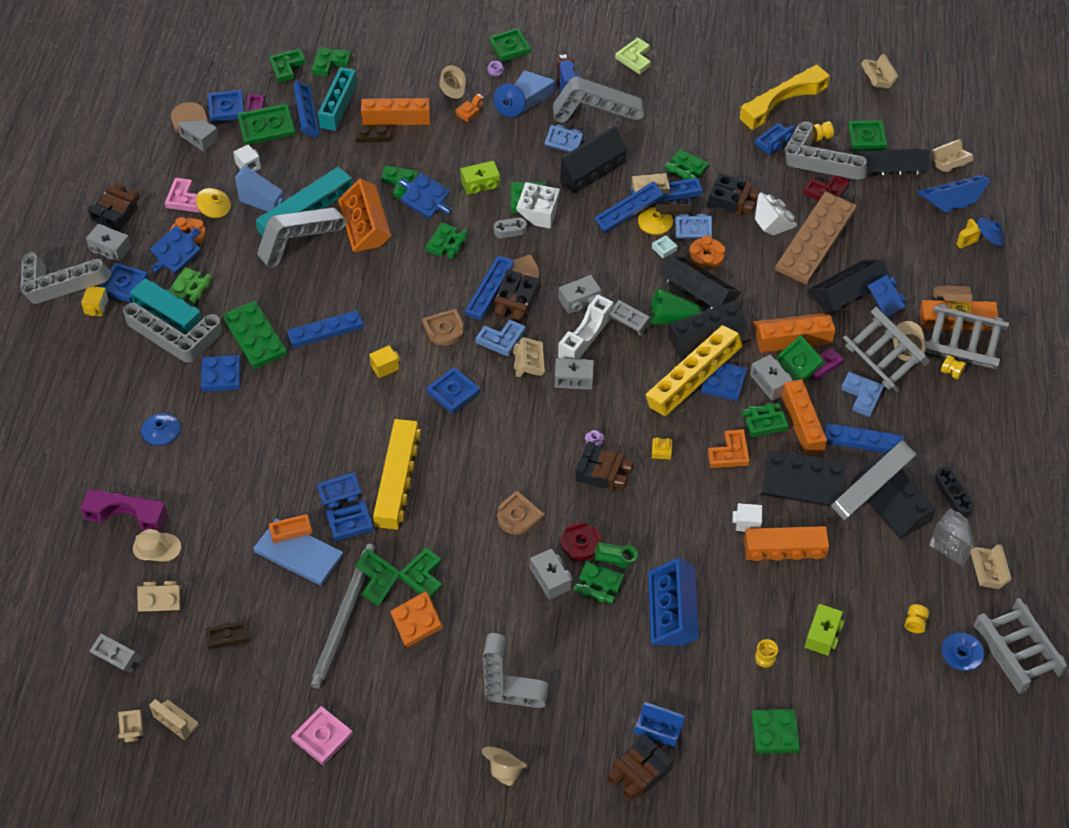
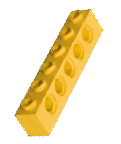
M723 325L645 394L649 408L666 417L742 347L739 333Z

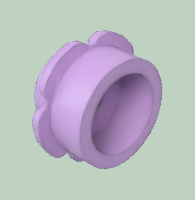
M492 61L487 70L490 75L499 76L504 71V67L501 62Z
M592 430L585 435L586 443L590 441L595 443L596 447H600L603 443L604 435L597 430Z

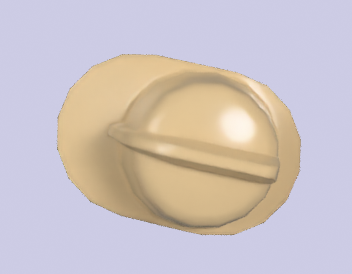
M446 66L439 80L440 88L450 98L459 99L463 96L466 83L464 73L456 66Z
M912 321L898 324L896 327L925 353L926 346L921 327ZM894 338L893 342L894 347L896 348L898 346L897 343L899 341L896 338ZM906 350L901 352L898 357L907 362L911 358V353Z
M154 529L144 530L137 535L133 545V553L140 560L170 561L175 559L181 551V543L176 536L160 533Z
M484 747L482 749V754L490 760L492 776L508 786H512L515 780L518 779L521 770L527 767L524 762L503 749L496 747Z

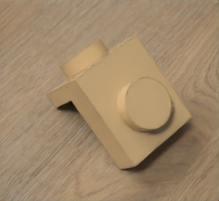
M141 710L118 712L120 728L118 738H124L125 742L138 741V736H143Z

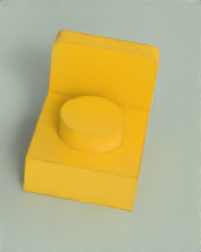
M972 218L968 220L966 229L959 233L957 245L960 249L979 240L981 231L978 224Z

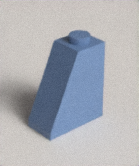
M525 70L515 83L525 96V107L521 113L554 94L553 79Z
M243 166L235 176L240 202L270 211L285 201L281 189L247 166Z

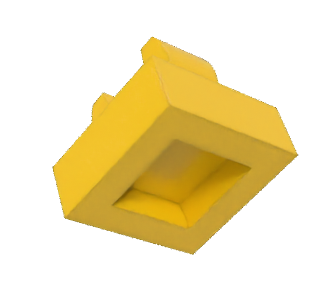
M653 438L652 458L671 460L672 439Z

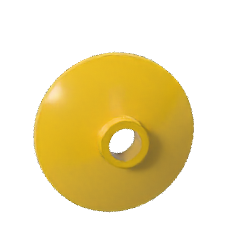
M204 189L196 197L197 208L208 217L222 218L231 209L230 199L224 192L218 189Z
M651 207L640 213L638 224L646 233L660 235L672 228L673 217L671 214L661 215L660 212H656V207Z

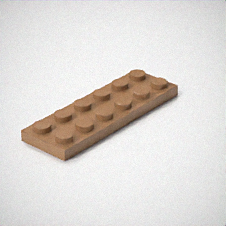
M825 191L775 266V270L807 285L856 211L857 205Z

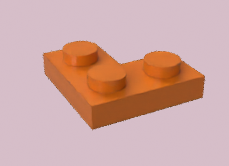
M744 430L725 431L726 447L708 448L710 468L749 466L750 461Z

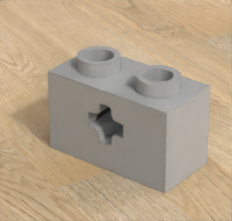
M97 224L86 238L89 250L118 262L121 261L131 248L128 235Z
M589 275L559 287L558 299L566 312L570 314L588 307L597 294L601 296V289L593 277Z
M771 354L752 363L750 376L772 401L781 397L785 382L793 381L791 375L783 370L779 361L775 360Z
M556 358L555 388L592 390L594 360Z
M552 549L530 558V569L549 600L570 591L572 581L570 572L562 566L561 557L558 554L555 555Z

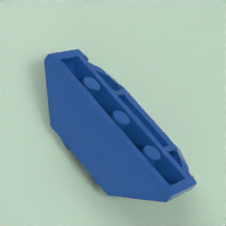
M979 175L919 190L917 193L934 207L943 212H950L953 208H965L969 204L975 203L989 184L990 178Z

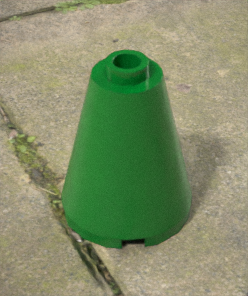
M657 288L658 291H655L650 307L653 315H649L650 324L668 325L701 313L702 310H700L697 304Z

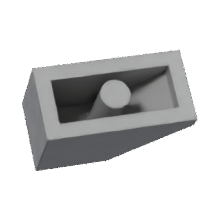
M204 120L178 123L180 136L202 151H206L219 140L217 128Z

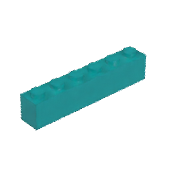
M335 168L257 218V231L263 236L267 222L273 216L319 210L328 207L353 186L352 178L341 168Z

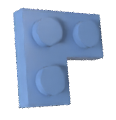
M512 320L507 322L501 332L484 326L475 338V342L500 354L509 356L515 344L518 343L525 333L526 326Z
M848 372L841 390L858 396L854 403L853 411L871 417L884 385Z

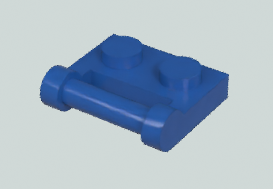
M364 500L359 501L358 504L341 509L326 510L334 541L373 531V525ZM361 511V513H357V514H353V515H350V516H346V517H342V518H339V519H335V518H337V517H341V516H345V515H348V514H352V513H356V512Z

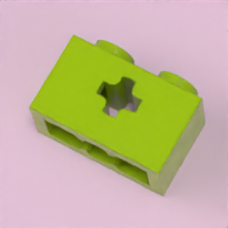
M494 161L460 168L461 181L467 195L500 187V174Z
M818 604L804 648L829 656L831 648L835 650L839 639L835 637L836 632H841L844 620H841L843 611Z

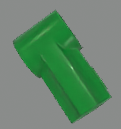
M598 542L594 557L596 561L616 564L618 567L626 569L637 559L638 552L631 545L622 547ZM623 554L628 555L630 560L625 559Z

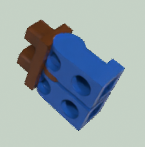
M567 54L559 55L558 60H556V83L561 93L571 78H581L580 75H575L573 58H568Z

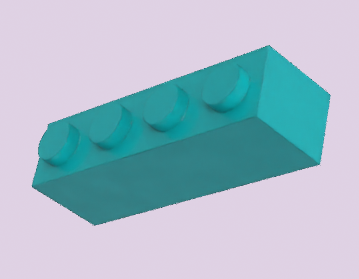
M339 68L318 112L320 128L337 130L357 87L356 70Z
M144 278L130 291L133 303L144 308L184 335L190 332L202 320L201 313L196 307H192L183 299L173 296L170 291L160 288L155 282H150Z

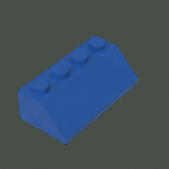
M678 557L648 572L651 644L654 646H683L699 639L695 566Z

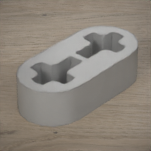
M523 218L500 220L494 224V235L498 238L520 236L527 231V222Z

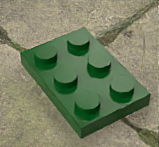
M288 104L237 113L245 145L295 135Z

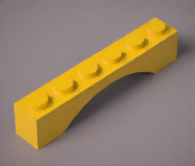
M818 65L808 68L801 74L795 75L792 79L741 106L739 119L750 129L754 130L765 124L770 111L781 101L798 95H816L827 89L830 75Z

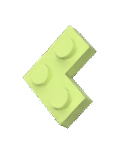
M636 38L618 51L615 58L638 74H641L651 66V61L642 56L650 50V45L640 38Z

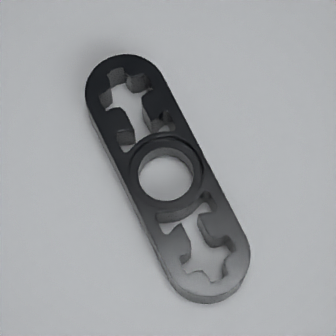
M946 466L939 467L935 474V482L958 516H970L974 503L951 468ZM949 489H957L959 494L953 495L949 492Z

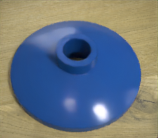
M503 84L494 93V105L500 114L506 117H515L525 107L524 93L514 84Z
M980 217L977 220L980 231L991 243L997 246H1002L1005 243V238L1001 231L1002 227L998 222H993L986 217Z
M155 414L144 422L141 429L142 436L151 445H167L178 437L180 423L171 414Z
M959 632L949 635L943 641L941 647L942 656L952 668L960 671H970L976 669L982 663L984 649L974 636Z

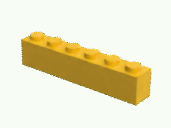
M394 419L373 515L375 527L398 530L399 523L404 520V511L402 509L403 506L407 505L408 494H406V490L410 489L411 486L409 475L414 472L415 462L413 457H417L418 452L416 442L420 441L421 430L418 429L417 421Z

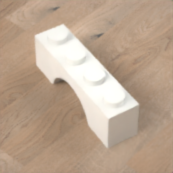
M597 294L589 304L585 317L577 330L573 333L568 331L559 342L558 358L579 360L611 319L609 312L613 308L612 301Z

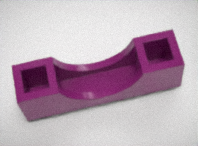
M88 489L80 508L85 520L104 523L112 515L128 513L137 518L141 530L154 529L158 532H161L168 515L165 503L161 501L145 500L137 496L129 497L121 493L113 494L100 489Z

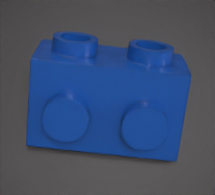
M777 123L755 140V145L771 155L789 142L795 127L791 125L785 128Z
M886 275L868 285L886 317L905 307L904 303H906V300L902 293H897L895 289L897 284L893 277L889 278Z
M355 472L316 484L323 507L328 506L329 509L340 506V502L345 500L348 503L356 501L362 495Z
M645 702L636 723L634 734L641 735L644 733L649 739L675 747L682 731L685 716Z

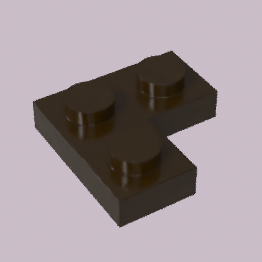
M691 198L673 199V202H656V212H660L661 215H668L670 212L688 214V211H692Z

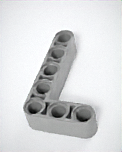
M579 77L569 80L553 104L554 119L560 123L566 122L580 102L633 120H639L644 116L641 98Z
M801 122L785 147L786 164L790 167L857 180L864 179L867 176L866 158L810 147L814 141L813 124L810 122Z
M336 208L273 216L267 222L257 255L267 267L274 268L282 258L288 238L339 231L345 227L347 219Z
M28 253L22 259L21 292L32 304H38L104 283L110 279L111 272L100 259H94L46 275L45 264L35 253Z
M135 303L127 304L123 309L129 327L184 362H193L222 335V327L217 315L211 314L206 316L190 332L184 335Z
M902 440L841 495L831 507L845 521L901 469L904 470L916 459L917 454Z
M497 633L488 634L483 653L485 698L499 703L534 708L545 707L549 684L542 680L507 676L506 638Z

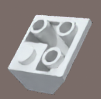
M526 182L516 210L533 225L551 229L560 189Z
M761 192L758 195L755 220L762 230L771 235H776L797 226L793 220L795 217L784 208L786 206L785 203L780 199L776 200L770 194L766 195Z

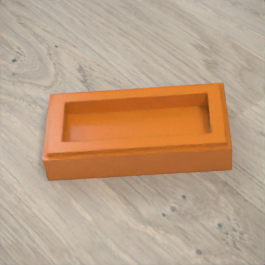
M308 514L268 524L273 544L313 534Z

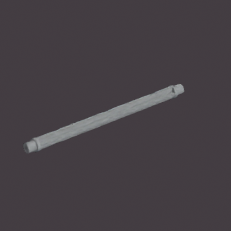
M367 544L365 550L368 548L374 553L375 546ZM358 568L355 569L312 676L311 686L314 688H320L321 683L325 680L366 577V574Z

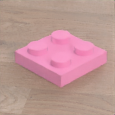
M321 706L291 738L324 766L353 736V731Z

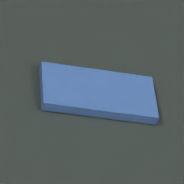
M269 528L253 548L255 553L320 586L324 584L344 556L342 551L310 535L273 544Z

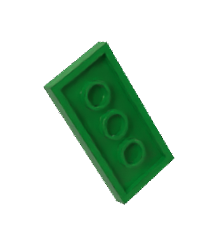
M256 301L222 314L223 321L253 370L287 355V350Z

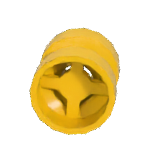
M830 121L824 122L822 125H813L815 142L821 141L823 138H833L834 130Z
M948 355L940 371L945 374H952V377L958 380L966 367V363L963 361L958 362L955 360V357Z
M911 605L908 610L909 617L905 621V628L913 633H923L926 628L925 621L928 619L929 610L922 605Z
M765 639L757 645L755 660L759 666L768 668L774 665L778 653V646L774 641Z

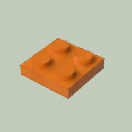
M427 592L390 611L403 643L407 648L444 628Z

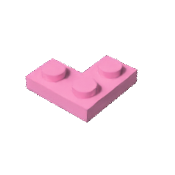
M174 179L165 201L166 208L200 213L196 205L198 194L190 193L193 186L192 180Z

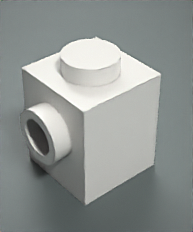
M249 145L233 152L235 163L240 169L243 166H247L254 172L261 169L259 154Z
M738 503L737 511H733L732 523H736V531L745 532V529L761 528L762 505Z

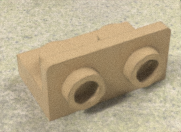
M522 337L513 349L516 377H521L524 372L542 376L545 372L543 342Z
M155 699L149 705L153 717L183 740H186L199 726L196 720L169 700L161 704Z

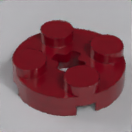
M584 522L569 525L561 537L563 552L574 562L593 558L597 543L601 542V535L597 528L587 526V523ZM580 538L582 539V541L586 540L584 544L577 543L578 539Z

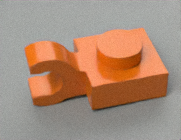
M479 94L475 95L471 103L466 101L455 110L456 115L466 122H470L479 114V108L484 105L481 102L483 97Z

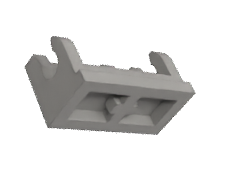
M620 300L617 301L609 312V316L613 321H620L636 330L640 336L644 335V329L648 330L651 327L649 316Z
M103 634L99 635L89 651L130 673L133 672V668H131L133 662L139 663L142 659L135 651Z

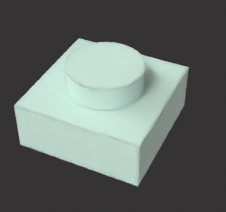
M667 235L652 243V248L662 258L677 251V245Z

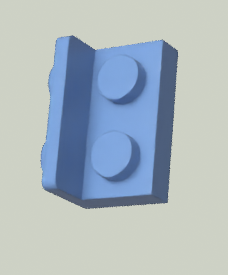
M551 125L544 144L547 147L570 152L579 147L585 138L582 132L577 129H572L571 131L562 125Z
M680 214L676 216V239H700L705 235L712 237V216H707V214H698L696 216Z

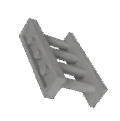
M934 305L932 313L938 315L932 338L929 342L925 341V352L946 358L948 355L955 357V360L997 369L1000 359L996 358L995 351L1001 329L1006 330L1009 323L1005 322L1002 318L994 317V319L952 310L947 305ZM945 316L956 318L951 341L947 346L941 345L939 342ZM963 321L975 323L969 348L966 351L958 349L959 347L957 346ZM982 325L993 327L988 351L985 355L978 354L976 351Z
M875 307L871 311L874 316L873 322L853 341L845 335L843 337L847 342L845 346L852 353L856 351L884 379L882 384L888 390L893 388L897 393L899 389L894 383L913 365L921 362L926 366L930 360ZM883 325L887 329L885 334L863 353L857 346L878 326L881 327ZM896 338L899 341L897 343L898 346L876 366L870 358L890 339ZM908 350L911 353V358L888 378L882 370L901 352Z
M1020 598L1016 599L1012 612L996 619H988L985 613L977 616L974 628L1019 694L1027 691L1031 678L1053 669L1058 677L1062 676L1067 667L1064 657L1054 648L1031 615L1029 607ZM1017 618L1024 626L1023 629L1004 637L1000 636L995 629ZM1028 635L1036 644L1016 654L1012 653L1007 644ZM1040 652L1048 661L1028 671L1023 670L1019 664V661Z

